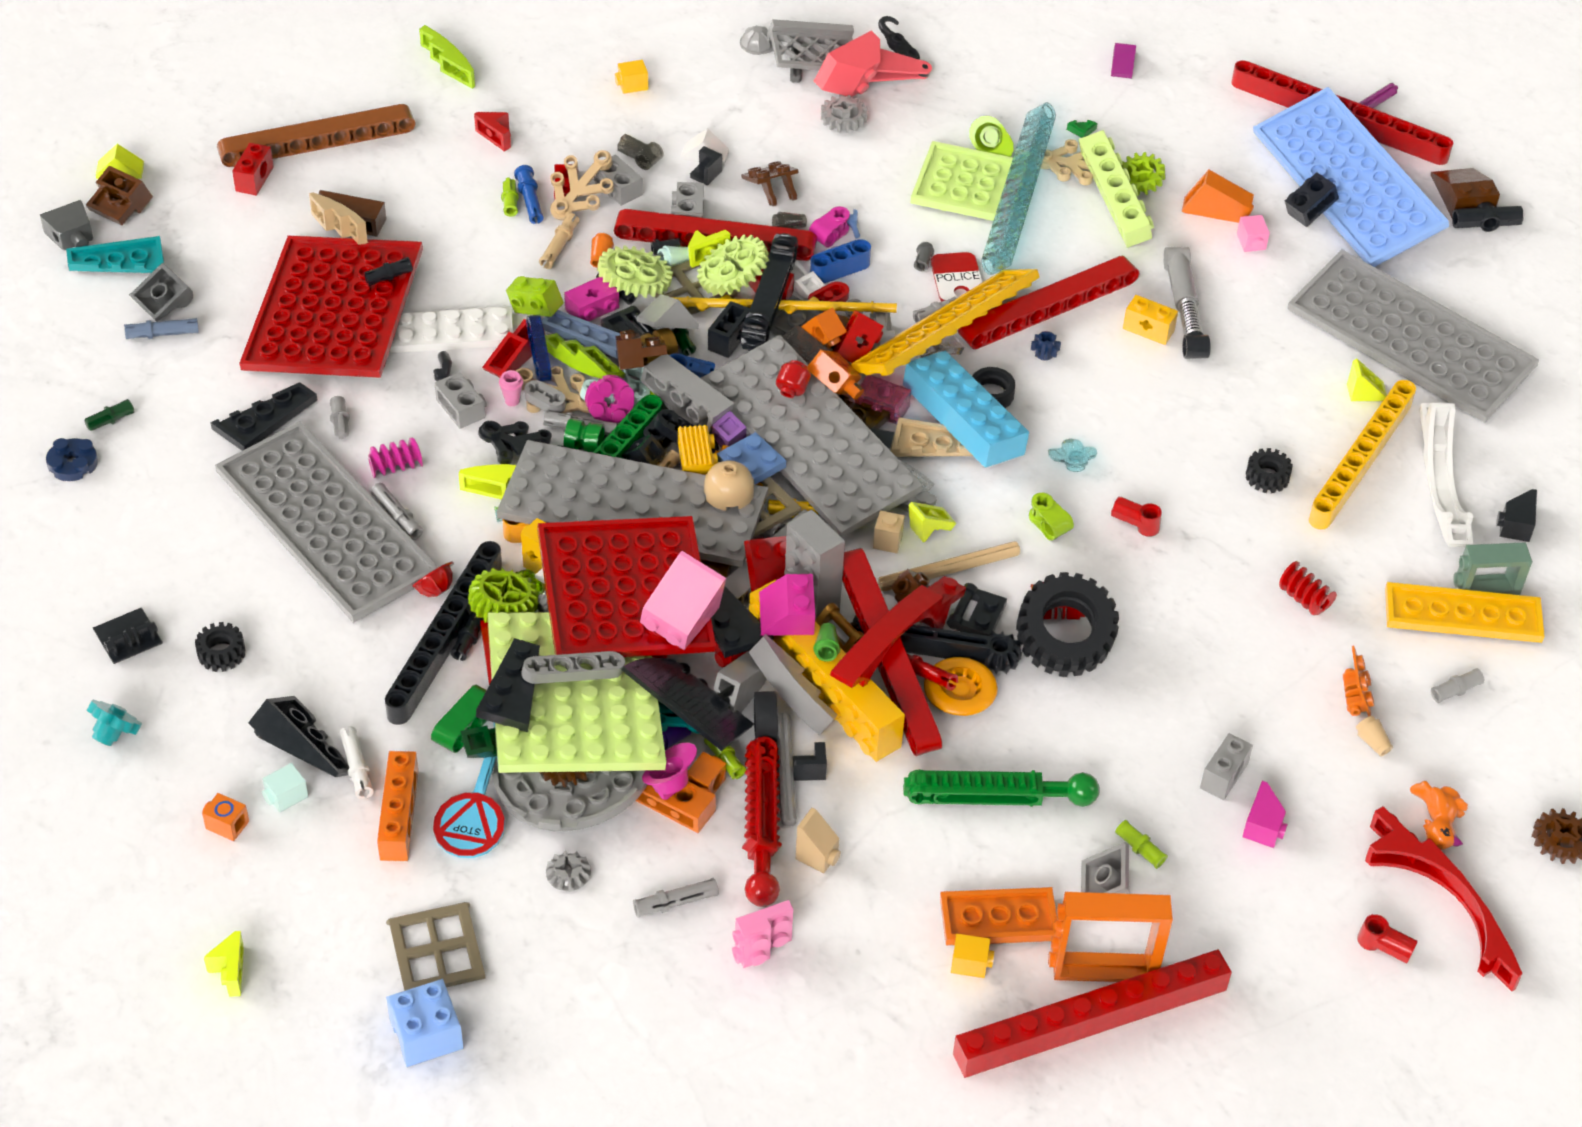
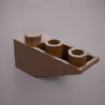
M319 190L320 195L339 202L354 211L366 222L367 235L378 237L386 221L385 202Z

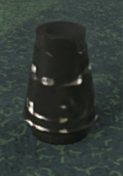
M778 212L772 216V226L801 229L807 226V218L805 214Z

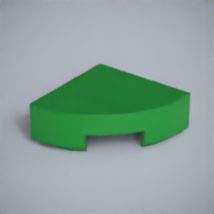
M1077 120L1067 123L1066 130L1083 138L1097 129L1098 123L1087 120V122H1077Z

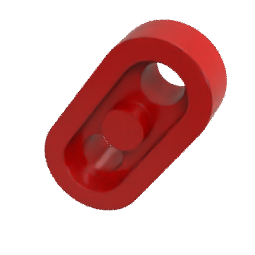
M839 281L832 282L812 292L808 296V300L816 297L819 301L846 302L849 299V286Z

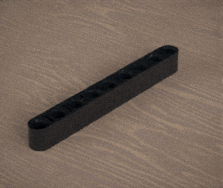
M486 541L477 548L387 692L385 706L387 719L390 723L401 725L411 718L456 644L459 630L466 625L471 612H473L471 611L470 604H468L470 585L476 575H481L483 570L490 572L492 568L497 571L501 570L502 557L501 548L498 543Z

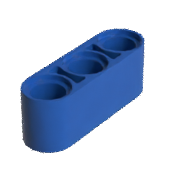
M858 239L817 253L811 257L810 272L814 271L825 284L865 270L870 266L871 244L866 240Z

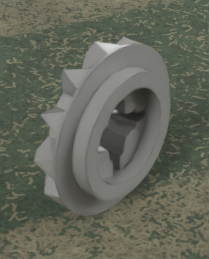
M565 850L559 856L554 854L553 859L547 862V880L553 887L559 890L572 891L579 889L590 878L591 865H589L587 858L581 857L577 851L572 854ZM566 864H569L572 869L571 877H568V874H566Z

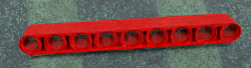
M623 209L618 212L613 230L617 237L633 241L651 243L655 239L661 241L679 238L680 246L688 247L697 230L705 237L727 230L730 233L731 241H733L735 236L738 239L742 235H745L747 238L750 235H753L754 238L758 237L760 241H763L769 254L774 236L785 233L797 237L798 252L796 260L800 261L811 260L817 243L815 233L808 230Z
M1118 256L990 309L986 315L973 319L970 325L960 327L958 334L972 349H979L1129 286L1139 277V270L1125 256Z
M862 548L844 552L842 582L862 631L865 634L889 610L866 554ZM899 638L879 663L878 670L891 701L905 714L903 731L914 756H919L942 749V739L903 643Z

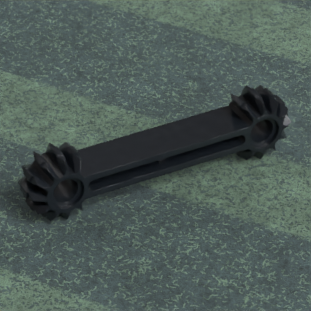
M785 233L776 234L772 240L768 257L769 261L766 263L767 268L763 271L750 311L744 319L741 345L745 350L751 351L769 340L770 331L787 281L795 266L798 252V240L795 236Z
M855 615L853 622L850 624L857 631L863 633L858 618ZM912 625L900 636L906 653L944 659L966 657L984 664L990 670L993 669L995 674L999 671L1007 674L1010 669L1015 670L1022 656L1020 641L1014 640L1013 634L1006 636L1004 631L1000 634L992 631L989 636Z

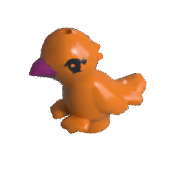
M1427 781L1411 786L1410 792L1426 803L1430 818L1432 819V821L1425 819L1426 824L1423 825L1427 839L1430 838L1440 850H1445L1451 846L1458 847L1463 845L1452 826L1455 818L1464 816V811L1468 809V804L1460 798L1459 793L1447 786L1441 789L1438 787L1432 788Z

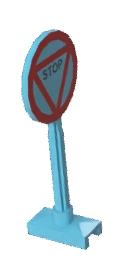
M497 756L484 758L475 789L472 793H462L451 797L440 806L436 813L433 832L438 845L446 853L459 858H475L487 854L500 842L504 834L505 818L501 807L491 797L485 795Z

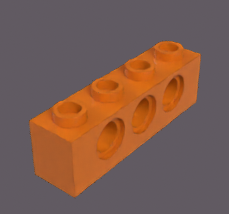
M389 751L377 838L380 861H408L419 773L417 753L414 751Z
M689 780L682 790L676 792L667 800H663L652 785H647L636 800L696 833L701 831L716 811V795L709 789L700 788Z

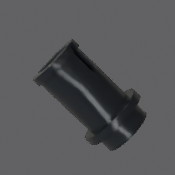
M679 238L661 241L655 239V241L651 242L653 255H657L658 250L663 248V246L680 247Z

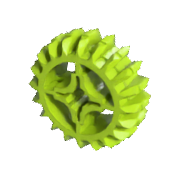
M503 567L500 571L492 568L490 572L483 570L481 575H476L469 588L468 604L471 606V611L476 612V617H483L484 623H487L488 613L536 612L539 604V591L536 589V584L531 583V578H524L523 573L516 574L513 569L505 571Z

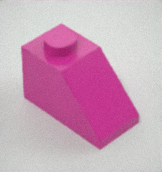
M1262 781L1242 837L1274 848L1277 838L1283 840L1288 824L1283 822L1286 814L1285 809L1269 784L1265 781Z

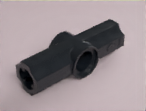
M1491 202L1481 203L1476 208L1454 209L1452 213L1454 228L1481 227L1485 232L1494 231L1499 226L1522 225L1524 219L1522 206L1494 207Z

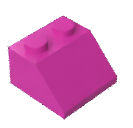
M786 574L759 592L761 636L765 634L767 636L814 635L815 601L813 574Z

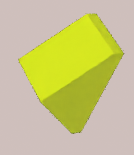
M118 143L98 161L96 179L103 174L108 166L114 167L137 179H142L144 161Z
M1357 358L1353 360L1347 381L1350 400L1383 401L1387 396L1384 382Z

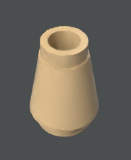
M1369 716L1356 726L1357 735L1378 753L1380 757L1393 749L1379 719Z

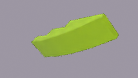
M424 25L419 28L420 44L430 51V58L440 63V71L473 89L475 87L474 69L466 57L450 41L430 27Z
M557 333L542 335L537 343L553 357L589 376L602 379V376L617 375L621 378H624L626 375L596 346L584 347L576 339L565 341Z

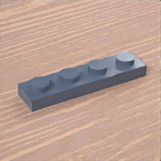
M557 310L552 317L545 316L540 321V326L547 332L557 333L568 340L576 339L581 345L586 347L596 346L602 353L618 358L615 336H619L620 333Z

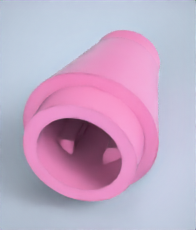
M506 371L501 375L499 385L505 403L508 406H516L520 402L523 378L516 371Z

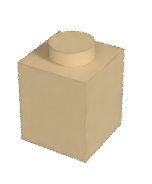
M880 510L874 528L873 549L898 553L903 537L905 515Z

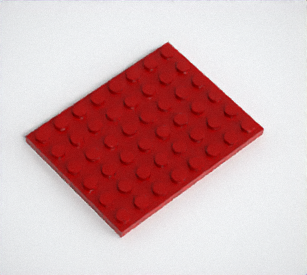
M288 235L239 362L241 370L381 378L423 251L422 242L367 239L368 243L358 245L353 238ZM409 257L413 272L394 277L392 281L386 280L368 286L363 272L381 267L386 262L392 263Z

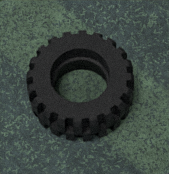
M1060 572L1058 578L1051 574L1045 577L1044 582L1040 580L1036 582L1032 587V591H1028L1024 597L1016 622V630H1018L1017 639L1021 645H1024L1022 649L1026 657L1031 655L1033 657L1031 663L1037 668L1040 664L1046 667L1044 671L1046 673L1052 674L1053 671H1057L1059 676L1067 677L1069 672H1073L1074 676H1080L1085 669L1090 672L1096 669L1098 663L1102 664L1112 649L1119 629L1117 625L1119 612L1114 611L1116 607L1114 599L1107 598L1109 591L1104 586L1098 588L1096 586L1097 581L1091 577L1088 581L1082 578L1083 574L1075 573V576L1072 577L1069 576L1068 572ZM1061 606L1077 609L1088 619L1091 625V634L1087 639L1077 643L1062 642L1054 638L1047 631L1043 622L1045 613Z

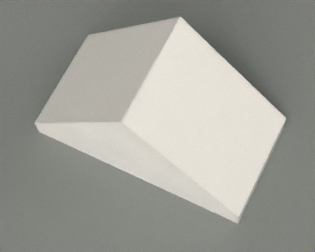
M708 128L686 142L681 155L682 160L699 162V150L705 146L721 153L722 166L725 165L729 148Z

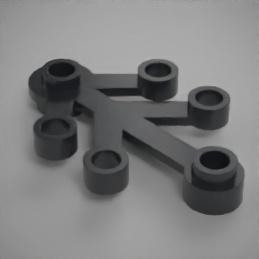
M485 421L478 430L479 437L485 442L491 443L498 452L497 461L500 464H511L513 460L512 451L507 450L503 443L509 444L520 458L527 440L550 444L552 433L545 429L528 434L529 425L523 421L501 426L495 421Z

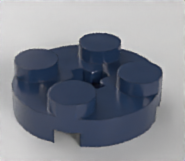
M59 438L53 442V447L47 452L46 464L49 472L51 471L55 478L62 481H77L83 478V474L88 471L91 474L96 469L98 457L93 443L89 439ZM75 458L72 462H68V459Z

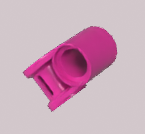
M834 207L821 218L816 219L811 224L809 231L815 233L819 243L826 248L830 247L849 232L847 221L850 217V212L845 207Z

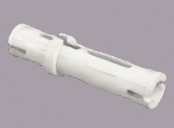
M348 726L350 735L347 736L344 727L340 730L339 735L348 761V775L354 783L357 798L365 799L363 789L366 791L367 798L373 794V788L369 780V766L365 764L356 728Z

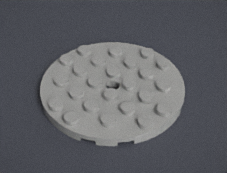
M497 759L492 773L498 797L503 806L514 817L530 826L551 831H573L599 825L626 810L638 799L648 785L642 780L646 770L586 772V781L579 778L577 779L578 783L576 786L571 781L568 782L566 787H563L562 782L553 786L551 779L544 781L543 775L539 772L498 773Z

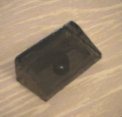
M797 324L783 336L784 340L808 365L820 350L830 351L829 348Z

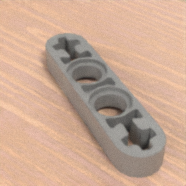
M613 651L528 657L524 661L521 676L525 681L532 684L617 678L622 674L621 669L625 665V659L621 654ZM580 664H589L593 669H583ZM554 666H564L567 669V671H558L554 668Z

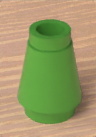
M831 623L821 625L813 647L817 658L822 661H832L840 652L836 627Z

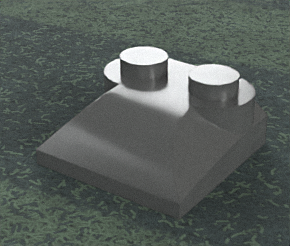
M162 263L129 296L158 322L173 309L188 306L193 299V291L171 269Z

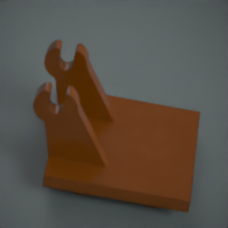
M781 161L771 162L766 168L754 167L748 169V173L741 174L742 179L762 185L768 203L772 207L777 205V200L773 193L770 179L779 176L782 178L789 199L792 201L797 200V193L794 189L791 175L798 174L799 171L789 164H782Z

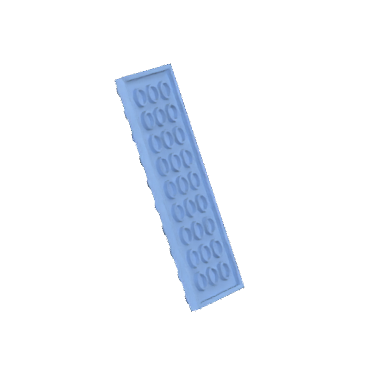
M1329 87L1253 127L1254 134L1299 186L1303 185L1305 180L1312 177L1316 172L1336 185L1339 199L1324 211L1323 214L1360 258L1371 266L1376 267L1449 227L1447 218Z

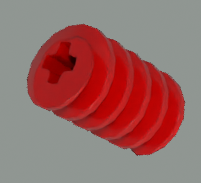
M1295 561L1282 574L1279 587L1286 591L1289 596L1294 597L1296 602L1301 603L1303 608L1309 609L1310 614L1314 616L1319 615L1333 604L1337 594L1333 591L1327 595L1330 587L1325 585L1320 589L1322 580L1317 579L1313 582L1315 575L1310 573L1305 576L1307 568L1302 567L1299 569L1300 562Z

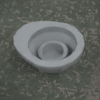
M757 25L748 27L740 38L741 48L745 52L754 55L773 52L772 41L768 40L767 28Z

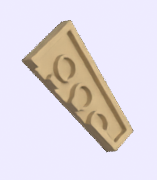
M898 418L891 452L896 457L973 456L943 424Z

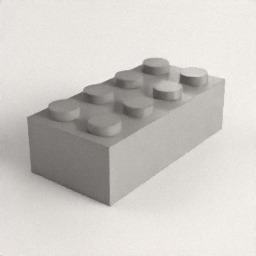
M811 509L787 523L784 574H813L816 620L828 604L835 603L840 608L845 540Z

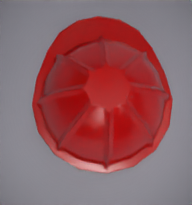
M451 561L436 568L418 580L412 587L427 597L440 596L449 589L452 583L453 573L450 567L454 565V562Z

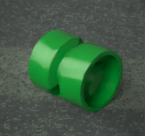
M570 418L565 428L563 446L576 450L583 449L593 453L604 441V424L589 422L588 425H585L583 420Z

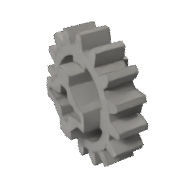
M839 95L837 99L832 96L831 101L825 100L824 105H821V120L824 121V126L830 125V130L837 128L839 133L842 130L849 133L850 129L857 131L858 127L863 128L864 123L867 122L868 108L865 107L864 102H859V98L851 99V95L847 97Z

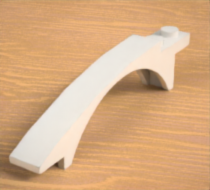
M1421 403L1419 412L1425 445L1423 458L1434 510L1443 537L1448 547L1474 545L1471 528L1473 514L1472 512L1466 513L1461 508L1454 483L1452 447L1455 404Z

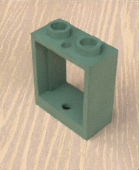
M1526 542L1466 545L1463 555L1459 558L1458 571L1453 576L1454 586L1463 590L1520 595L1533 562ZM1507 567L1505 574L1475 575L1477 568Z

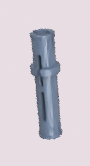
M197 318L162 322L146 320V323L124 324L126 339L145 337L153 339L156 336L199 333Z

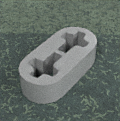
M539 380L526 383L524 388L526 401L544 411L549 410L562 413L565 410L566 399L561 391Z

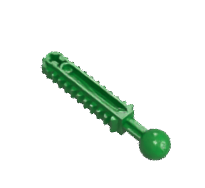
M919 769L911 771L908 777L904 778L903 795L907 796L909 801L914 804L1029 805L1033 807L1034 805L1042 806L1043 797H1068V800L1074 805L1084 807L1094 803L1100 793L1097 779L1091 774L1084 772L1074 774L1068 781H1043L1042 772H1035V770L1031 772Z

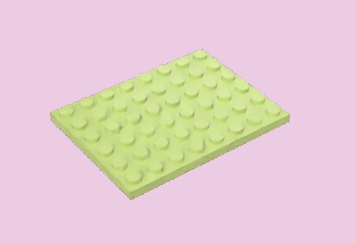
M549 612L488 613L492 679L514 638L540 645L539 656L555 655ZM652 656L624 657L625 665L635 660L652 658ZM580 664L583 669H593L589 664ZM554 666V668L558 671H567V669L564 666ZM623 671L619 677L611 679L535 684L528 732L495 723L498 773L666 769L658 700Z

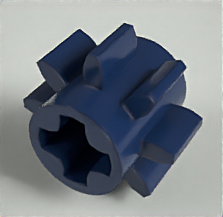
M1049 331L1041 332L1039 335L1035 334L1034 340L1031 342V350L1035 351V357L1044 361L1050 360L1052 357L1056 358L1061 346V342L1056 341L1057 335Z

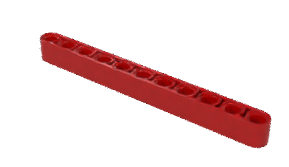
M1237 61L1234 65L1231 83L1235 88L1287 108L1323 90L1249 61ZM1336 95L1377 142L1437 165L1448 163L1453 147V140L1451 138Z

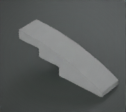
M765 634L749 651V654L784 701L809 727L820 735L838 714L818 698L821 691L802 675L805 669Z

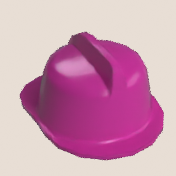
M680 743L665 751L666 769L646 770L642 776L643 782L652 785L663 800L669 799L676 792L682 790L688 783V767L697 756L695 745Z

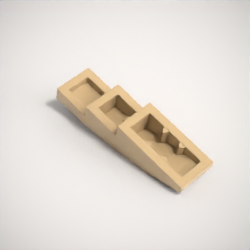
M314 192L309 193L311 214L326 231L335 229L342 238L351 236L358 245L368 243L366 222L359 215L328 197Z

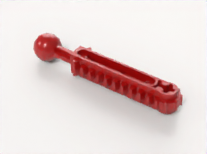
M758 737L751 740L745 748L747 750L745 766L748 767L745 771V775L748 776L745 780V784L748 785L745 789V793L748 794L745 798V802L748 803L745 806V811L748 813L744 819L748 822L744 826L747 829L744 838L747 840L743 844L742 849L748 852V859L754 860V874L747 879L744 890L747 899L752 904L759 907H767L778 899L780 892L779 882L771 874V857L782 846V843L778 841L780 836L777 835V832L780 830V827L777 826V823L780 821V818L777 817V814L780 812V809L777 808V805L780 803V800L777 799V796L780 794V791L777 790V787L780 785V782L777 781V778L780 776L777 769L780 765L776 763L779 759L777 752L779 749L775 741L769 737Z

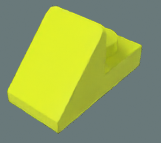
M698 230L695 231L688 245L690 266L693 268L699 266L700 262L706 261L704 256L711 255V249H718L717 244L724 245L726 239L731 242L730 233L727 230H723L705 237Z
M916 502L909 504L910 527L922 542H926L934 529L951 531L956 525V522L943 507Z
M234 931L204 957L207 972H221V983L227 986L229 997L241 996L244 956L241 931Z

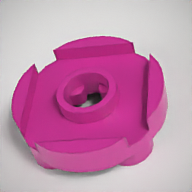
M617 375L602 376V379L592 382L585 394L586 406L594 419L620 423L633 408L634 391L623 378ZM611 394H614L615 401L607 405V402L604 400L605 397H610Z

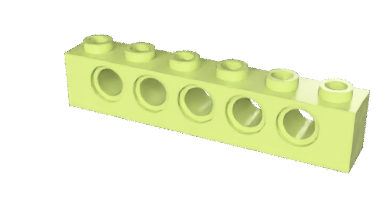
M1104 130L1078 139L1082 157L1089 171L1093 174V179L1126 247L1128 248L1152 239L1151 229L1154 228L1153 221L1150 215H1145V205L1142 199H1137L1138 192L1135 185H1130L1129 183L1130 176L1127 169H1122V159L1119 153L1114 152L1115 146L1112 138H1107Z

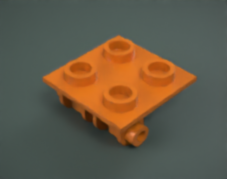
M1353 645L1352 653L1355 670L1348 668L1343 674L1347 711L1352 716H1358L1361 712L1367 711L1369 717L1371 716L1370 707L1374 706L1373 695L1368 686H1371L1370 674L1366 670L1363 655H1358Z

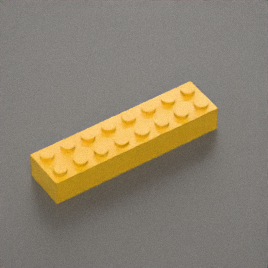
M776 580L750 593V605L748 608L759 621V592ZM816 622L814 635H773L774 642L805 669L802 675L821 691L818 698L838 714L834 720H837L843 726L845 733L849 737H853L859 743L860 748L866 755H870L877 762L901 748L905 714L871 679L864 687L857 684L851 688L830 676L831 670L846 653L840 648L839 654L832 661H822L817 658L813 647L820 626Z

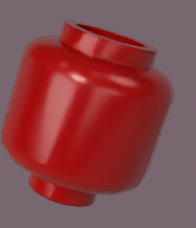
M791 360L781 366L775 384L781 390L780 393L784 397L794 398V396H801L805 393L811 374L804 363Z

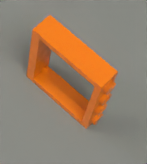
M1065 892L1063 903H1058V920L1055 919L1054 936L1051 938V951L1048 954V965L1053 967L1054 980L1120 982L1161 968L1173 921L1171 895ZM1071 921L1152 922L1145 954L1065 952Z

